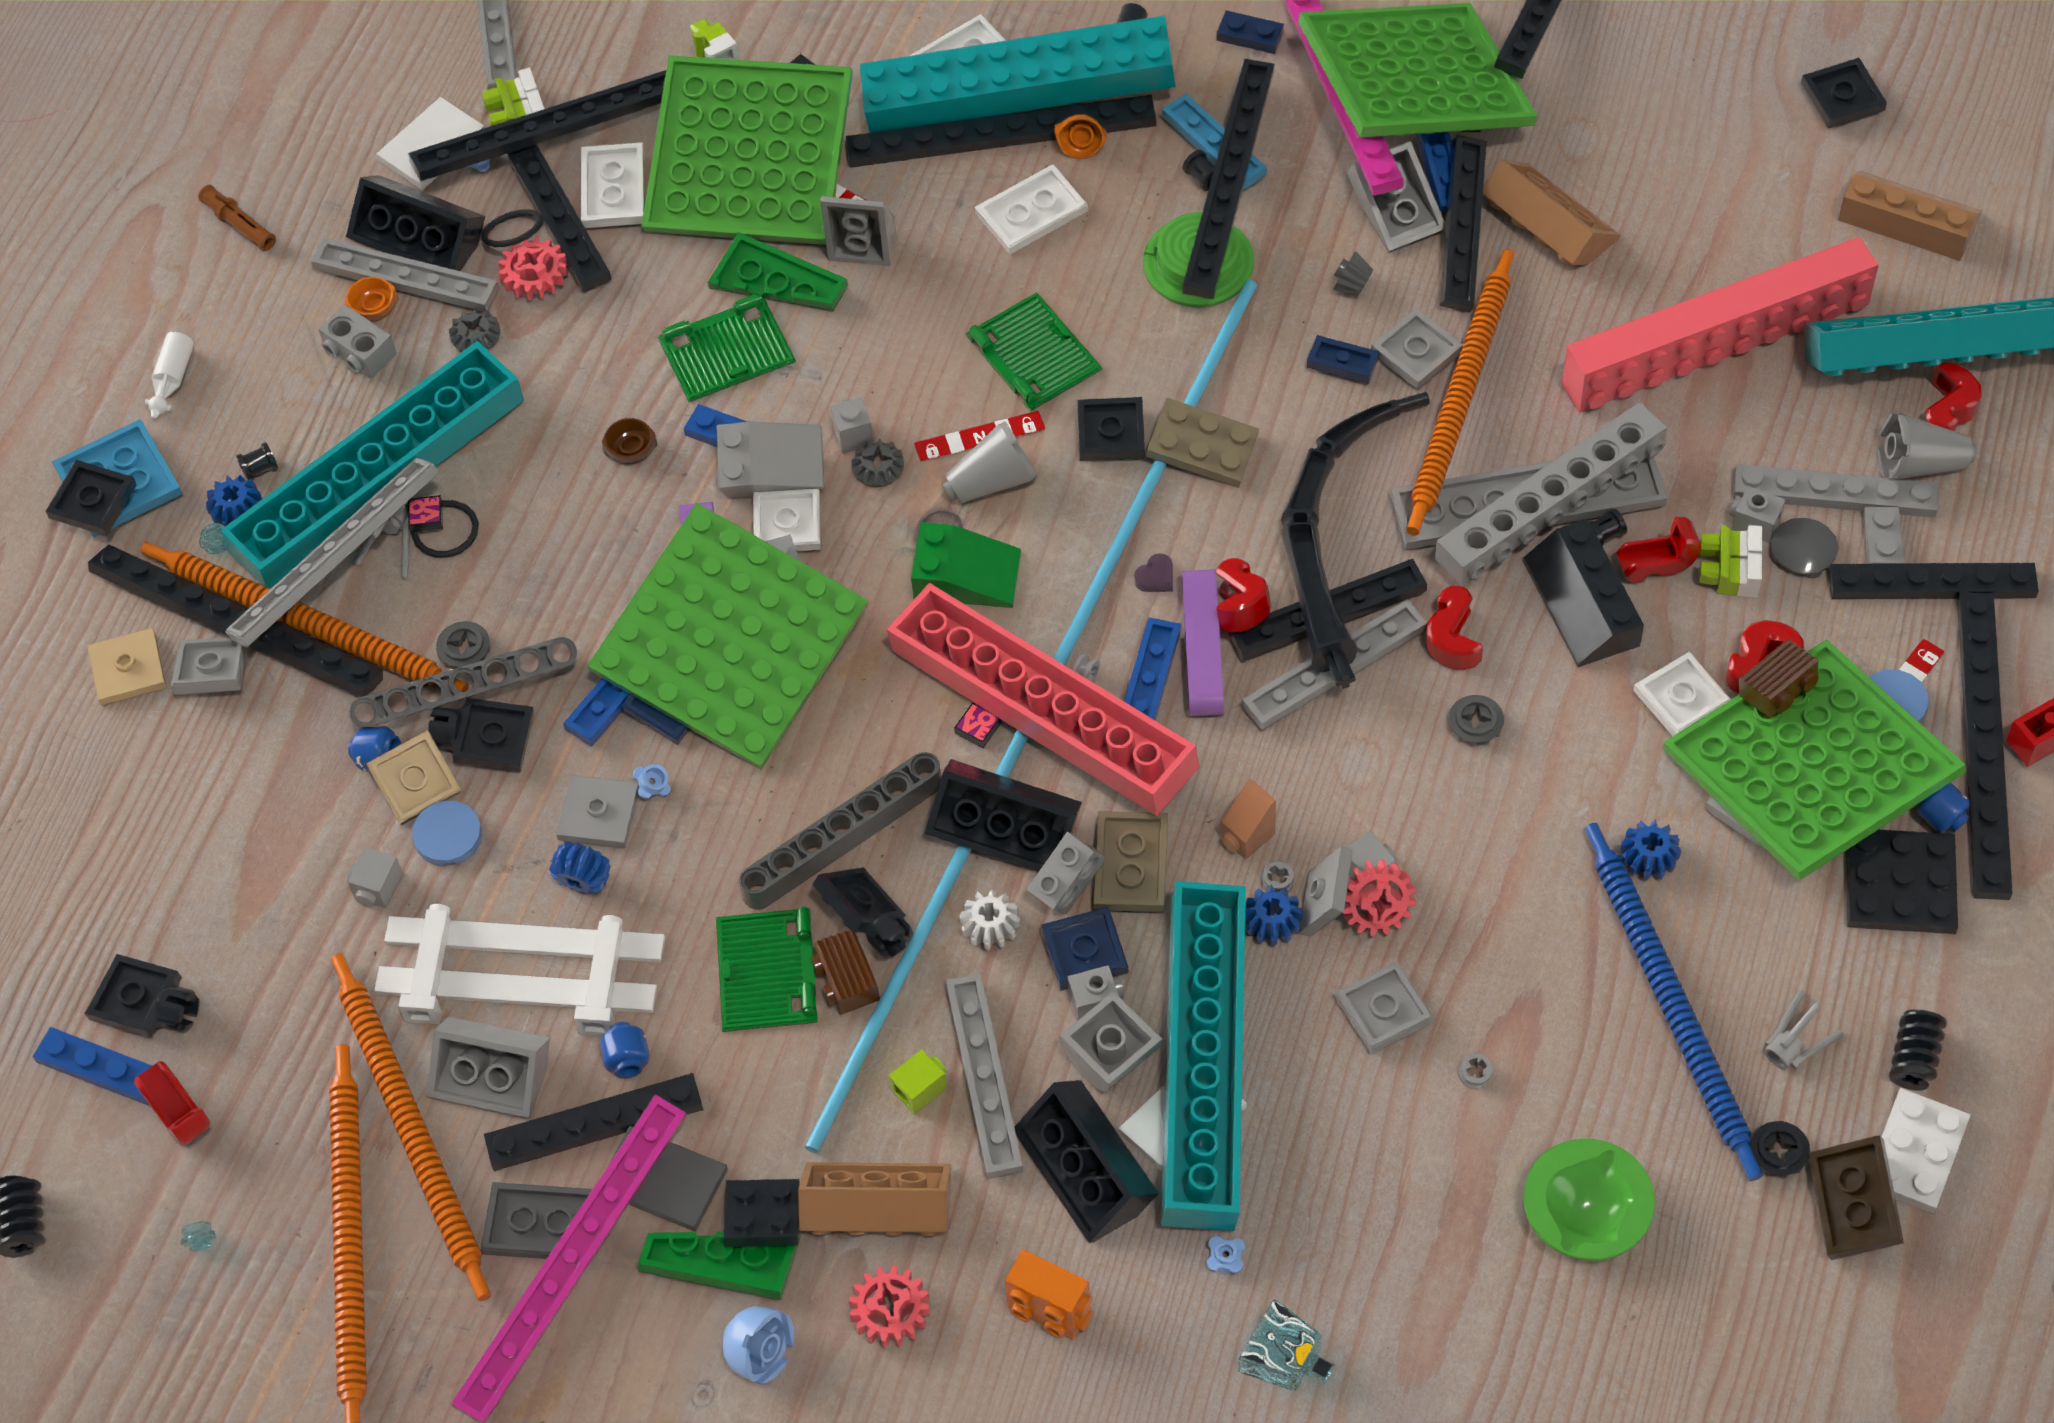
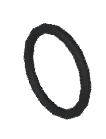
M530 209L505 213L485 226L482 230L481 240L491 247H507L518 244L538 232L543 224V217L538 211ZM518 216H532L536 218L535 225L520 236L503 241H494L488 238V233L492 228L508 219Z
M442 500L443 507L461 509L471 519V533L467 540L459 547L448 551H436L428 548L421 542L418 531L411 532L415 545L423 553L433 557H451L462 553L470 547L478 535L479 522L475 512L467 504L456 500Z

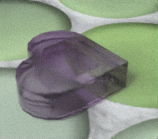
M1162 553L1152 555L1148 559L1147 564L1141 565L1136 569L1134 574L1135 586L1143 592H1173V563L1171 558Z

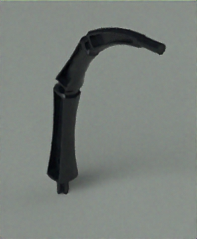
M1427 392L1375 405L1354 414L1316 439L1317 448H1310L1308 450L1296 486L1281 517V522L1284 526L1281 530V536L1301 606L1313 668L1317 673L1330 671L1337 687L1342 685L1343 689L1350 687L1349 683L1356 681L1349 664H1352L1356 657L1357 647L1339 615L1329 590L1322 562L1320 536L1317 527L1319 523L1321 493L1335 465L1334 458L1341 457L1353 442L1380 423L1399 416L1400 412L1429 405L1430 399Z

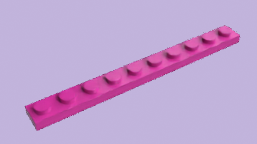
M1284 0L1289 15L1373 196L1403 188V177L1384 137L1359 136L1298 23L1300 12L1324 11L1320 1Z
M655 1094L451 1404L454 1408L478 1423H486L686 1118L684 1111Z

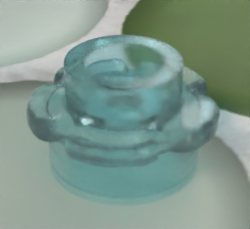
M212 523L202 529L199 543L202 549H206L207 553L219 554L227 550L220 532L224 526Z
M195 1222L182 1228L183 1239L180 1240V1244L184 1247L189 1246L191 1252H200L212 1246L211 1242L216 1239L217 1235L212 1230L210 1222Z

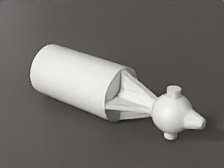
M170 332L165 337L152 375L155 396L150 400L145 399L144 405L148 406L151 412V419L153 420L165 411L170 412L171 405H168L166 398L181 385L194 346L193 340L185 334Z

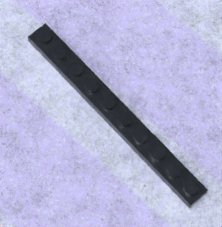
M1244 58L1185 275L1182 294L1214 299L1271 86L1275 67L1274 63Z
M666 70L409 152V162L421 182L661 104Z
M1144 95L845 137L850 168L1057 140L1055 125L1074 115L1084 114L1098 121L1102 128L1106 130V133L1155 127L1156 114L1152 95Z
M110 544L88 561L89 572L227 635L226 629L249 609ZM278 621L274 622L249 645L359 697L368 695L383 680V669Z
M1959 592L1957 606L1968 799L1970 801L1969 817L1974 899L2010 900L2013 890L1994 593Z

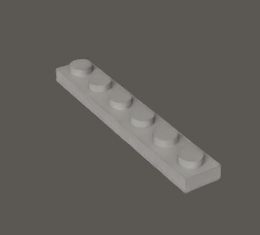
M323 238L311 260L315 270L355 280L366 277H379L391 283L396 290L470 309L476 308L482 312L489 309L499 289L497 280L328 238Z
M1738 464L1735 467L1733 499L1736 496L1742 498L1747 486L1786 499L1785 504L1864 511L1865 507H1899V514L1934 518L1937 513V482L1895 480L1882 477Z
M1408 599L1350 634L1357 647L1356 657L1352 664H1349L1354 674L1427 630L1428 622ZM1310 658L1242 699V707L1259 728L1263 730L1336 686V683L1330 671L1317 673L1313 668Z
M981 973L946 980L987 1178L1023 1172V1164Z

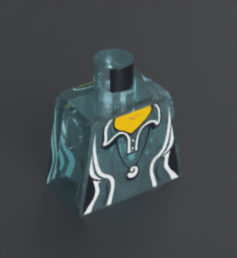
M1275 1299L1271 1302L1239 1356V1372L1292 1391L1298 1389L1305 1375L1325 1384L1333 1371L1334 1364L1318 1356L1322 1344V1335Z

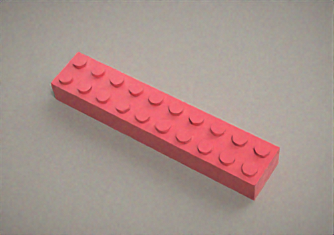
M1857 237L1568 344L1562 385L1579 413L1590 408L1597 409L1614 399L1629 397L1634 392L1647 387H1656L1665 380L1676 376H1685L1697 368L1717 364L1722 359L1735 354H1744L1753 347L1764 343H1773L1780 337L1793 332L1800 333L1804 331V323L1834 320L1837 316L1844 313L1859 311L1870 302L1879 265L1862 239Z
M930 583L886 629L892 651L1155 816L1161 813L1200 768L1195 744Z

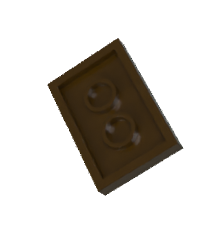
M1880 1135L1808 1152L1827 1256L1831 1260L1904 1243L1885 1143Z

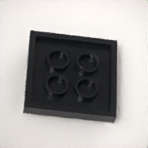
M1878 829L1846 850L1848 927L1956 934L1958 930L1955 834Z

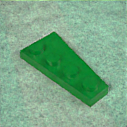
M740 232L737 233L707 282L709 289L748 296L760 294L761 297L828 310H834L849 285L847 279Z
M716 1231V1235L698 1236L696 1232H654L647 1235L638 1261V1269L640 1272L781 1300L798 1246L724 1247V1231ZM799 1231L798 1245H799V1242H800V1239H801L800 1231Z

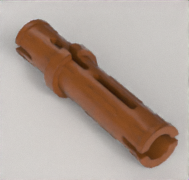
M211 184L204 186L200 190L198 195L199 201L212 209L220 221H227L262 251H268L273 247L276 241L275 235L241 210L233 198H226Z

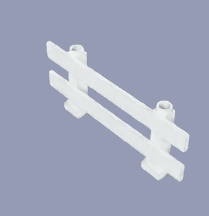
M443 904L430 905L429 909L426 910L425 919L389 916L384 940L385 944L419 946L415 968L379 966L374 992L377 995L400 996L398 1007L405 1022L440 1025L442 1010L437 999L576 1008L574 1020L579 1034L602 1036L609 1030L610 1026L616 1023L612 1011L653 1013L657 985L615 982L618 960L661 963L665 935L623 932V920L620 917L605 915L599 921L598 930L454 921L449 917L450 908ZM445 948L593 958L589 980L441 970Z

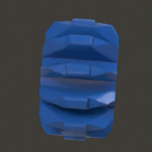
M240 474L235 480H232L227 475L225 482L215 481V489L207 491L208 501H206V509L217 526L223 525L225 527L261 501L263 497L252 479L246 481Z
M1656 819L1651 823V826H1647L1640 821L1636 829L1629 827L1626 831V839L1621 842L1620 850L1623 853V863L1631 865L1630 871L1632 876L1641 871L1644 873L1643 876L1646 881L1650 878L1651 874H1655L1661 880L1665 875V871L1672 873L1676 868V861L1680 859L1681 849L1678 847V835H1670L1671 828L1669 825L1659 828Z
M564 842V844L559 845L550 861L551 866L549 870L553 879L558 880L560 885H565L570 890L574 889L580 893L595 894L597 891H601L610 875L609 870L611 866L608 858L601 855L600 851L593 850L590 846H584L579 842L575 844Z
M1272 884L1268 887L1267 893L1257 888L1254 892V898L1247 897L1245 924H1247L1246 931L1248 935L1257 934L1259 944L1265 941L1266 938L1270 939L1273 947L1277 944L1278 938L1288 943L1291 940V933L1298 934L1300 930L1299 921L1303 919V910L1298 907L1299 900L1297 896L1288 897L1286 887L1279 893L1275 892Z

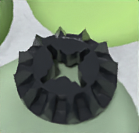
M1772 1121L1756 1130L1751 1140V1150L1759 1167L1767 1171L1769 1176L1775 1174L1786 1178L1796 1172L1799 1174L1809 1159L1810 1144L1806 1135L1797 1126L1784 1121ZM1777 1138L1783 1149L1790 1150L1786 1151L1783 1161H1781L1776 1152L1770 1151L1774 1149Z

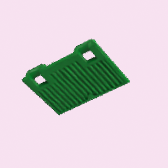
M1037 292L979 326H971L969 331L966 332L967 338L971 343L975 341L978 343L982 356L1015 394L1019 392L1023 396L1024 405L1029 411L1036 409L1102 370L1101 365ZM991 333L997 341L993 343L987 334ZM1033 383L1040 390V392L1037 394L1034 391V389L1030 386Z
M753 294L737 300L733 304V308L690 323L684 320L665 327L664 330H661L662 334L658 336V340L688 402L796 362L765 298L761 297L760 294ZM756 307L761 317L746 321L743 312ZM685 334L689 343L675 348L672 338Z
M799 907L793 910L716 917L722 1032L818 1023L815 969L811 960V956H814L810 908ZM787 923H796L797 935L788 936ZM792 999H802V1011H792Z

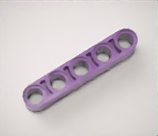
M1216 569L1182 571L1189 715H1224Z

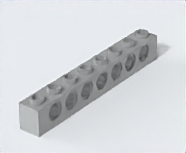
M1639 402L1438 539L1436 542L1435 560L1460 585H1463L1470 579L1475 580L1486 571L1487 567L1496 561L1501 562L1512 553L1513 549L1522 543H1530L1537 536L1538 532L1545 527L1556 525L1563 518L1564 514L1573 508L1579 509L1593 494L1598 491L1603 492L1607 490L1615 479L1624 473L1630 474L1639 463L1647 457H1654L1659 454L1665 446L1667 427L1648 408Z

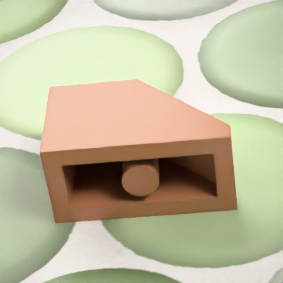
M1252 779L1246 782L1221 821V841L1230 852H1237L1245 860L1275 835L1276 800Z

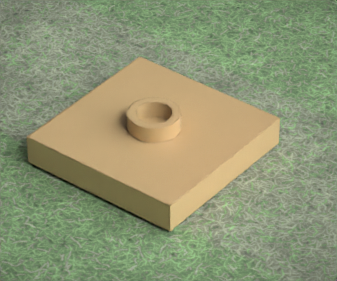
M153 628L87 645L97 698L101 706L167 688L156 634Z
M428 730L366 764L400 824L421 813L430 805L441 802L461 791Z

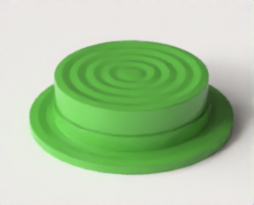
M1203 212L1181 215L1161 227L1150 238L1143 256L1144 272L1152 288L1165 299L1188 307H1209L1230 300L1240 293L1245 281L1250 280L1254 269L1252 246L1244 233L1233 225L1214 299L1182 294L1185 275Z
M1573 1139L1550 1148L1533 1164L1524 1187V1208L1528 1221L1535 1233L1553 1250L1577 1260L1602 1261L1628 1252L1645 1236L1654 1214V1190L1643 1166L1623 1148L1598 1139Z

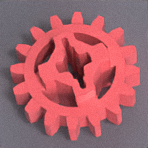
M535 236L533 242L524 240L520 246L517 244L511 245V252H502L504 260L498 261L501 283H504L507 292L514 290L515 297L517 298L525 293L527 300H531L533 294H538L540 299H543L545 291L548 290L552 294L556 292L555 284L563 286V276L568 275L565 253H562L559 244L552 246L551 239L549 238L544 243H540L539 236Z
M1384 859L1379 860L1377 867H1373L1370 861H1366V869L1361 871L1354 867L1355 877L1353 879L1349 878L1343 912L1345 914L1344 918L1349 925L1354 924L1359 933H1362L1367 927L1371 936L1376 935L1377 929H1382L1385 935H1388L1389 926L1394 924L1399 929L1402 927L1399 921L1401 917L1411 918L1412 915L1407 907L1416 906V901L1412 896L1416 892V888L1410 882L1411 878L1405 870L1401 872L1397 863L1394 862L1388 868ZM1389 880L1396 883L1399 890H1395L1393 886H1390ZM1356 905L1365 910L1366 914L1363 915L1357 911Z
M895 1265L890 1269V1273L886 1274L881 1266L877 1267V1276L874 1278L865 1273L863 1275L865 1285L855 1284L853 1287L857 1296L849 1297L850 1308L854 1309L849 1313L851 1321L858 1322L856 1324L857 1333L861 1335L868 1331L867 1339L870 1344L877 1338H881L884 1348H887L889 1340L895 1339L898 1347L902 1346V1337L905 1335L912 1340L916 1339L914 1328L925 1329V1319L922 1316L930 1315V1307L925 1304L930 1301L928 1291L922 1290L923 1282L921 1278L911 1281V1270L907 1269L902 1275H899ZM876 1291L874 1296L872 1298H869L870 1295ZM885 1297L889 1298L890 1303L894 1307V1316L890 1315V1311L885 1306ZM911 1314L910 1317L905 1322H903L906 1315Z

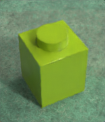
M921 1049L889 1074L891 1091L915 1115L947 1089L945 1077L947 1070L936 1056L930 1058Z

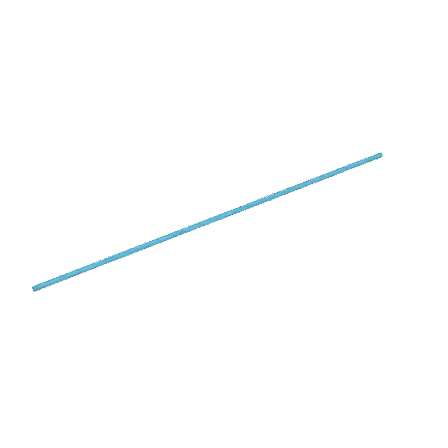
M1245 281L1184 401L1185 404L1197 406L1257 288V284L1254 281ZM1154 460L1053 658L1063 665L1068 661L1167 463ZM1019 730L1016 731L995 774L1009 777L1029 736ZM958 845L913 933V937L910 939L805 1145L808 1151L812 1153L819 1152L972 849Z

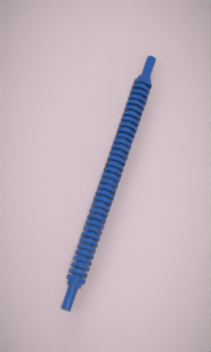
M1591 823L1585 827V831L1597 854L1595 869L1599 873L1608 896H1610V901L1617 912L1626 935H1628V939L1646 974V978L1657 998L1659 1006H1661V1010L1665 1014V1018L1680 1047L1681 1053L1684 1055L1686 1063H1688V1068L1692 1071V1076L1697 1087H1699L1709 1112H1711V1117L1715 1121L1717 1129H1719V1134L1723 1137L1724 1145L1729 1146L1732 1151H1736L1749 1181H1756L1763 1176V1173L1749 1146L1751 1144V1131L1747 1127V1122L1743 1119V1114L1738 1103L1735 1102L1734 1095L1731 1094L1732 1090L1728 1086L1718 1061H1716L1715 1054L1712 1053V1048L1705 1037L1703 1029H1701L1697 1016L1693 1012L1689 999L1678 980V976L1671 965V961L1663 948L1654 925H1652L1645 906L1641 902L1639 894H1637V889L1621 856L1616 854L1614 850L1609 849L1598 823Z

